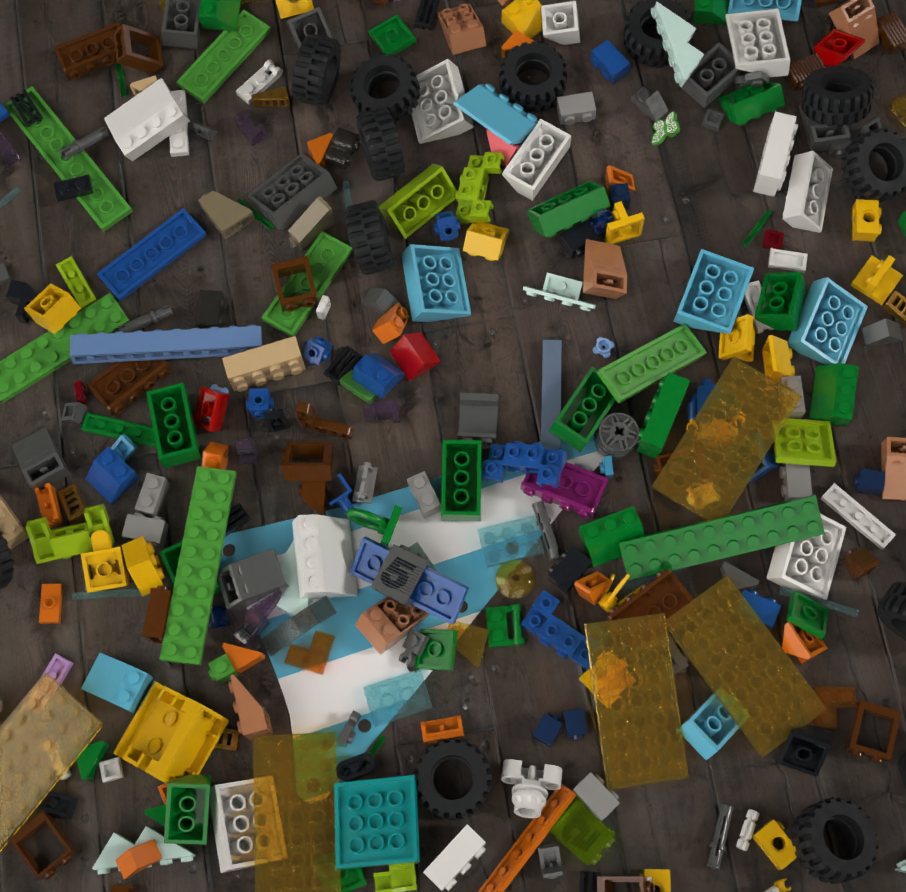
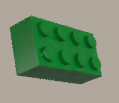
M589 180L526 210L534 231L544 237H552L557 234V231L573 227V224L576 222L586 221L593 214L605 212L606 208L611 205L604 186Z
M593 366L548 430L579 452L586 446L616 400L598 376V370Z
M668 372L666 378L662 377L650 410H648L643 427H641L638 434L639 438L636 444L639 446L637 452L652 458L660 456L690 380Z
M184 383L146 392L158 457L163 467L168 468L202 459L189 392Z
M443 440L442 521H481L482 440Z

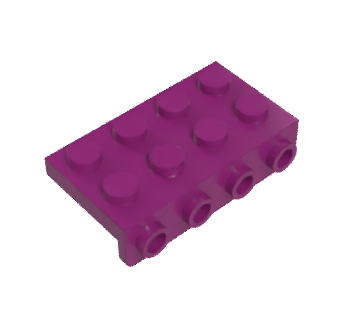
M566 462L561 473L558 489L546 484L543 487H539L536 483L538 474L526 473L520 490H523V493L533 497L535 495L540 497L545 503H555L565 511H575L580 517L593 518L608 478Z

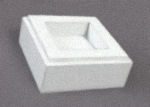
M323 295L316 309L318 319L324 320L331 307L328 296Z
M120 757L99 762L103 783L124 778Z

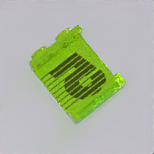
M577 799L550 830V833L586 866H589L590 863L595 865L602 857L599 854L604 847L608 849L615 841L613 838L615 832L609 830Z

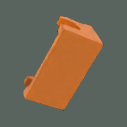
M50 483L44 484V489L36 487L35 493L42 518H47L50 528L64 524L56 489Z
M461 715L421 722L424 745L437 743L441 739L464 738Z

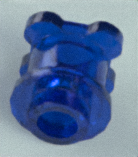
M602 209L598 211L596 219L592 218L590 220V225L595 228L596 233L601 234L606 231L607 224L614 221V217L610 211Z
M222 605L212 606L210 614L211 623H209L211 629L231 625L226 618L227 608H223Z

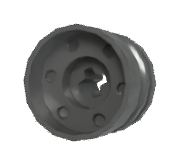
M613 413L605 417L595 436L597 451L603 457L612 456V460L619 461L626 458L632 452L639 438V427L636 421L624 413Z

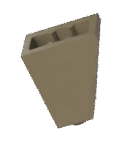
M214 190L204 194L198 200L202 210L224 239H227L255 221L253 212L249 208Z
M321 196L309 206L288 230L290 235L289 241L294 247L298 246L301 251L313 243L321 231L327 232L335 225L332 208Z

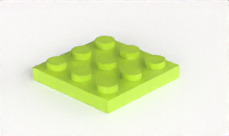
M772 417L771 427L775 463L835 467L836 456L830 421Z

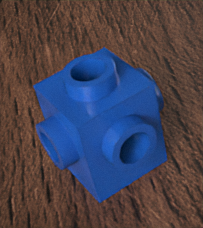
M453 211L435 214L436 224L433 225L435 235H439L441 241H452L455 237H459L460 223L458 219H455Z
M315 336L305 342L302 357L306 358L313 365H319L328 361L333 343L323 337Z
M249 389V399H246V410H249L254 418H265L264 412L274 408V399L271 398L269 389Z

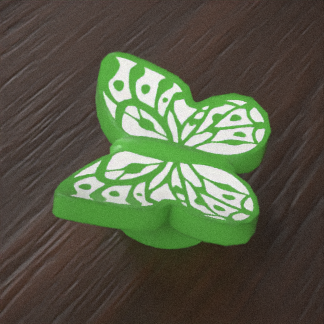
M671 112L665 121L658 120L653 124V129L656 132L652 136V145L657 146L664 141L666 136L672 138L679 133L680 126L678 121H676L677 113Z

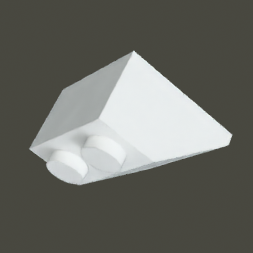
M576 1L541 6L544 38L562 45L580 43Z

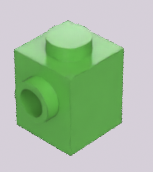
M227 654L208 663L210 677L213 681L217 680L221 685L231 680L230 675L235 677L239 675L233 668Z

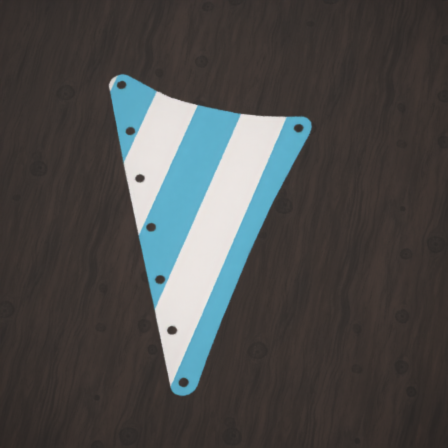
M600 425L581 452L560 439V450H564L567 453L566 462L594 472L599 466V462H602L603 456L597 451L594 438ZM481 462V476H482V471H483L484 462ZM506 469L503 483L493 479L485 482L481 478V521H442L441 512L424 519L409 487L373 497L372 504L352 503L355 508L363 509L382 518L384 516L389 519L395 505L402 507L388 548L391 549L393 544L397 546L402 544L409 548L418 542L439 573L469 587L464 600L468 604V608L464 613H459L455 624L452 625L429 613V616L413 630L419 633L420 629L458 631V640L541 537L542 534L539 526L536 525L537 519L532 504L542 500L535 495L533 497L523 493V490H520L526 473L510 472ZM439 476L429 481L441 504L442 476ZM544 502L548 517L551 518V524L563 509L555 503L548 504ZM340 507L326 511V516L349 519ZM294 519L230 533L224 539L223 548L225 545L231 544L235 547V553L232 556H225L222 550L219 568L223 569L232 563L270 549H275L280 563L294 541L292 526ZM349 519L353 557L355 560L363 537H368L381 543L383 535L377 533L378 531L360 526ZM514 542L518 545V552L516 554L510 555L507 553L506 545L508 543ZM356 577L357 596L313 598L310 608L311 611H314L315 623H312L311 628L282 612L276 606L287 589L286 586L247 607L256 627L259 629V634L286 701L293 736L296 790L299 797L309 803L322 802L329 796L334 789V783L341 781L336 775L337 765L343 760L364 753L433 671L419 670L416 673H412L407 669L408 658L405 663L399 661V656L406 650L402 646L407 635L380 655L355 626L363 612L387 597L375 591L371 587L372 584ZM354 710L361 715L359 721L362 719L370 721L371 728L368 732H361L358 729L357 723L354 730L356 736L351 744L348 743L344 747L337 740ZM311 779H317L320 782V789L317 792L312 793L307 788V784Z

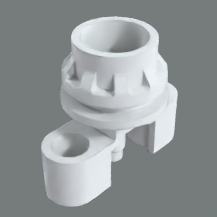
M504 760L501 780L504 783L514 785L511 798L514 804V813L524 818L540 817L542 808L546 805L547 790H559L561 788L562 768L545 764L544 770H537L534 765H531L529 768H523L521 760Z

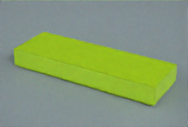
M72 256L56 264L81 310L97 301Z

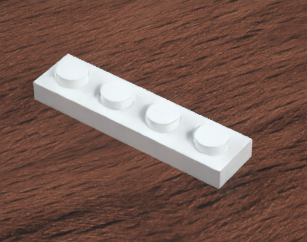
M171 91L187 115L186 91ZM187 123L169 136L171 157L189 155Z
M835 483L820 498L881 550L896 535Z

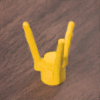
M614 573L610 577V580L612 581L616 576ZM626 574L612 593L609 592L607 594L608 590L605 592L598 605L609 612L615 606L620 607L625 603L624 600L629 595L639 593L641 591L640 587L617 603L618 598L615 595L630 577V574Z

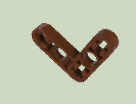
M305 402L297 403L295 414L301 427L343 439H352L355 431L353 427L318 418L312 405Z

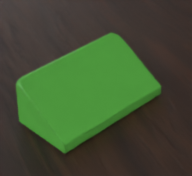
M352 369L339 380L343 387L370 405L377 397L374 393L353 380Z

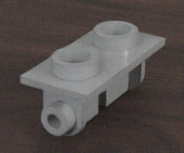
M364 462L362 466L359 465L352 502L372 504L378 468L371 467L369 462Z

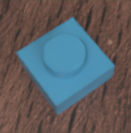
M126 434L121 435L111 447L123 461L128 460L138 448Z
M604 456L602 462H599L600 474H604V477L611 479L614 475L612 456Z

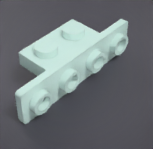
M547 272L543 290L523 286V290L527 291L526 294L537 297V294L544 296L545 300L555 302V299L562 300V304L567 306L577 304L580 305V309L586 311L596 308V304L579 300L583 285L582 281Z

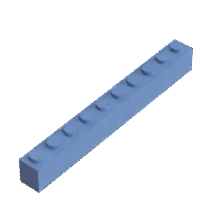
M248 325L247 327L229 326L227 328L210 327L208 329L191 328L188 330L172 329L168 331L157 329L148 332L138 330L128 333L118 331L108 334L99 332L88 335L83 333L70 335V357L73 364L222 357L262 346L261 326Z

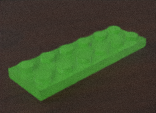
M243 10L239 14L237 30H224L176 82L177 86L205 104L271 32V28Z
M321 231L305 254L309 260L318 301L353 252L352 247ZM306 271L289 277L282 287L284 299L311 293ZM277 294L261 318L267 324L293 337L297 334L316 304L312 307H300L291 312L282 311Z
M683 324L599 369L597 374L616 401L621 403L661 381L662 377L666 378L668 372L675 373L701 359L707 352L688 326Z

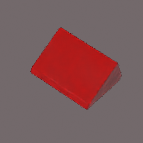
M833 29L814 46V50L826 67L832 65L834 67L845 61L864 44L865 39Z
M421 332L404 334L389 351L400 369L405 373L409 382L441 363Z
M201 387L194 415L195 424L208 431H220L230 394Z

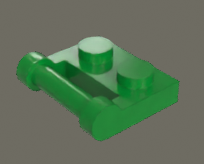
M520 604L486 607L489 648L525 645L521 630L520 612L522 608ZM506 613H512L514 639H508Z

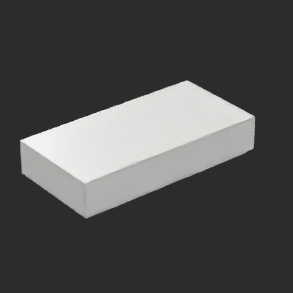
M771 248L768 268L805 273L808 254Z

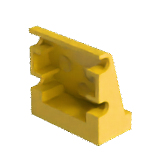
M154 681L113 754L166 784L168 781L187 775H199L229 720L208 707Z

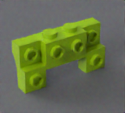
M485 152L484 156L470 155L468 166L464 167L463 174L460 175L459 190L456 191L458 207L455 219H458L460 224L490 222L491 219L488 214L489 210L493 209L494 206L491 201L484 199L490 178L488 174L502 173L500 163L504 162L505 158L501 152Z
M100 504L85 508L84 516L87 522L51 530L46 517L27 521L25 528L32 545L36 563L40 564L61 558L68 559L74 555L93 551L91 535L98 530H106L110 533L113 547L115 540L109 525L110 520L105 505Z
M419 862L389 865V871L373 873L375 892L418 890L415 864Z

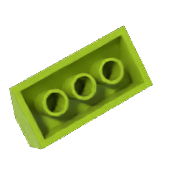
M432 164L383 202L379 209L387 222L406 239L433 218L435 214H438L456 199L457 190L443 166Z

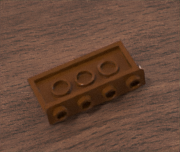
M119 22L54 47L68 81L78 79L83 75L93 73L98 69L111 66L117 62L114 32L120 27Z
M165 360L115 362L89 382L87 386L109 413L114 416L123 412L125 407L131 402L137 401L145 391L151 390L160 379L166 378L172 371V368Z
M671 569L660 571L656 575L657 579L652 583L646 582L640 587L641 591L639 593L629 595L621 607L615 606L608 612L609 616L607 619L632 651L663 634L699 606Z

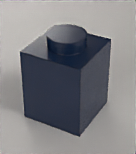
M628 183L609 186L608 199L611 205V212L614 209V203L622 201L625 210L629 209L631 198Z
M861 468L853 477L855 492L879 496L883 491L885 472Z
M584 708L563 712L566 737L572 738V741L584 739V736L588 734Z
M544 713L532 738L551 747L563 723L559 722L560 718L551 713L546 715Z

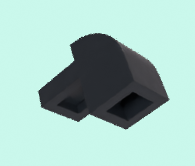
M11 280L6 297L12 304L18 305L15 316L20 323L28 324L31 316L24 308L38 295L28 283Z

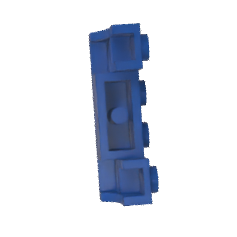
M515 441L514 443H507V445L491 444L488 460L485 459L481 478L485 482L493 479L503 483L505 470L507 469L510 472L538 474L536 483L539 487H543L546 484L558 489L561 473L566 464L567 453L564 450L546 449L539 443L526 445L523 442Z
M543 590L522 621L521 627L540 639L539 642L545 647L549 648L551 646L556 649L555 653L563 659L567 657L585 670H588L611 634L593 623L585 636L552 615L560 600Z

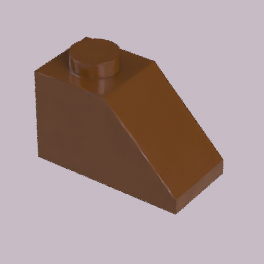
M302 481V485H299L298 493L302 497L304 504L315 515L326 516L327 481Z
M855 547L847 551V555L842 559L853 581L870 574L881 564L865 548L858 550Z

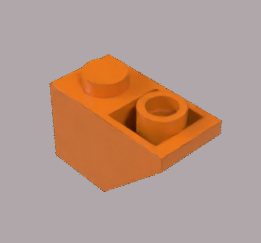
M398 302L377 320L372 331L382 344L401 335L410 317L408 311Z
M211 441L203 451L202 467L225 470L228 462L229 446Z

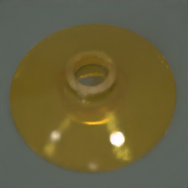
M520 560L505 562L496 573L498 590L504 596L511 599H520L527 596L535 584L533 570L528 564ZM513 575H518V576H519V580H518V581H514V580L512 579V576H513Z

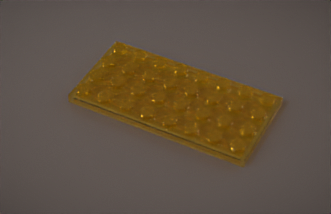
M733 357L653 483L652 488L704 520L729 515L802 396Z
M728 575L662 622L760 757H764L787 740L791 729L805 726L827 709Z
M665 613L584 624L607 789L613 790L689 778Z
M48 673L43 674L0 726V852L10 841L9 838L20 829L105 725Z
M335 732L253 736L255 892H341L340 869H336L334 783H337Z

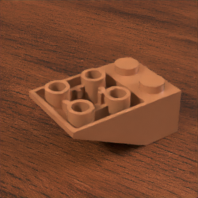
M848 0L829 12L837 30L865 39V43L850 55L852 60L880 43L875 6L872 0Z
M461 4L458 7L446 8L437 12L448 47L453 55L486 46L483 25L470 4Z
M586 239L583 293L618 299L627 293V272L620 246Z
M886 437L881 443V471L885 472L882 491L883 500L906 501V438Z
M385 597L363 612L355 626L381 655L406 636L410 629H414L427 618L429 613L412 604L408 608L389 597Z
M230 675L231 681L228 684L230 692L234 694L236 700L233 701V708L240 718V721H237L239 733H242L249 740L273 734L269 714L234 675Z

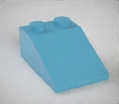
M99 653L81 689L135 714L153 677L131 665Z
M720 686L677 731L705 760H708L720 750L748 719L750 714Z

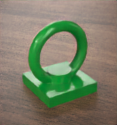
M395 505L390 519L384 516L382 518L372 512L358 508L348 509L346 515L354 523L378 531L377 533L383 535L380 544L388 547L402 507Z

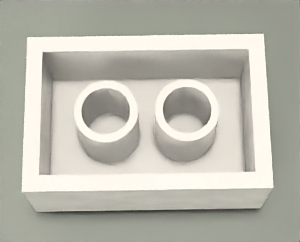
M467 824L423 873L441 891L445 889L449 891L457 883L455 878L458 874L464 875L471 867L469 862L474 857L479 859L486 851L484 848L486 842Z

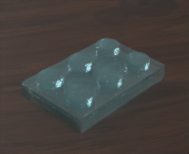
M534 515L477 529L487 568L544 554Z
M421 669L363 687L375 727L433 709Z

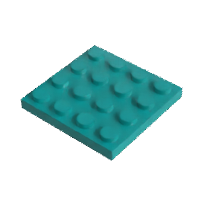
M415 775L334 783L336 869L420 862Z

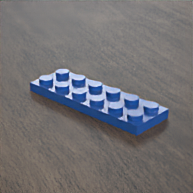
M183 208L98 272L97 275L121 302L205 238L207 234Z
M363 537L350 574L372 584L390 548L368 537ZM426 566L410 598L413 600L412 605L453 625L456 623L469 587Z

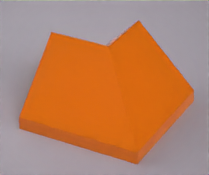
M790 622L785 624L781 652L795 655L801 664L828 649L823 640Z

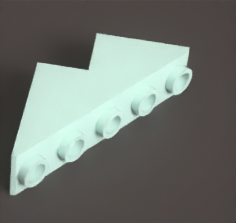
M656 2L655 6L651 8V15L653 19H656L658 34L663 39V48L669 55V65L673 67L675 72V81L679 83L680 87H683L704 56L701 51L688 43L696 28Z
M293 541L279 563L287 589L276 606L282 612L311 628L312 623H315V614L310 608L313 598H300Z
M145 826L136 843L118 833H113L92 869L97 870L98 875L108 874L110 869L118 868L120 872L115 860L130 848L153 839L163 858L158 861L160 865L173 864L172 860L181 859V862L193 861V857H196V854L179 844L164 843V835L151 827Z

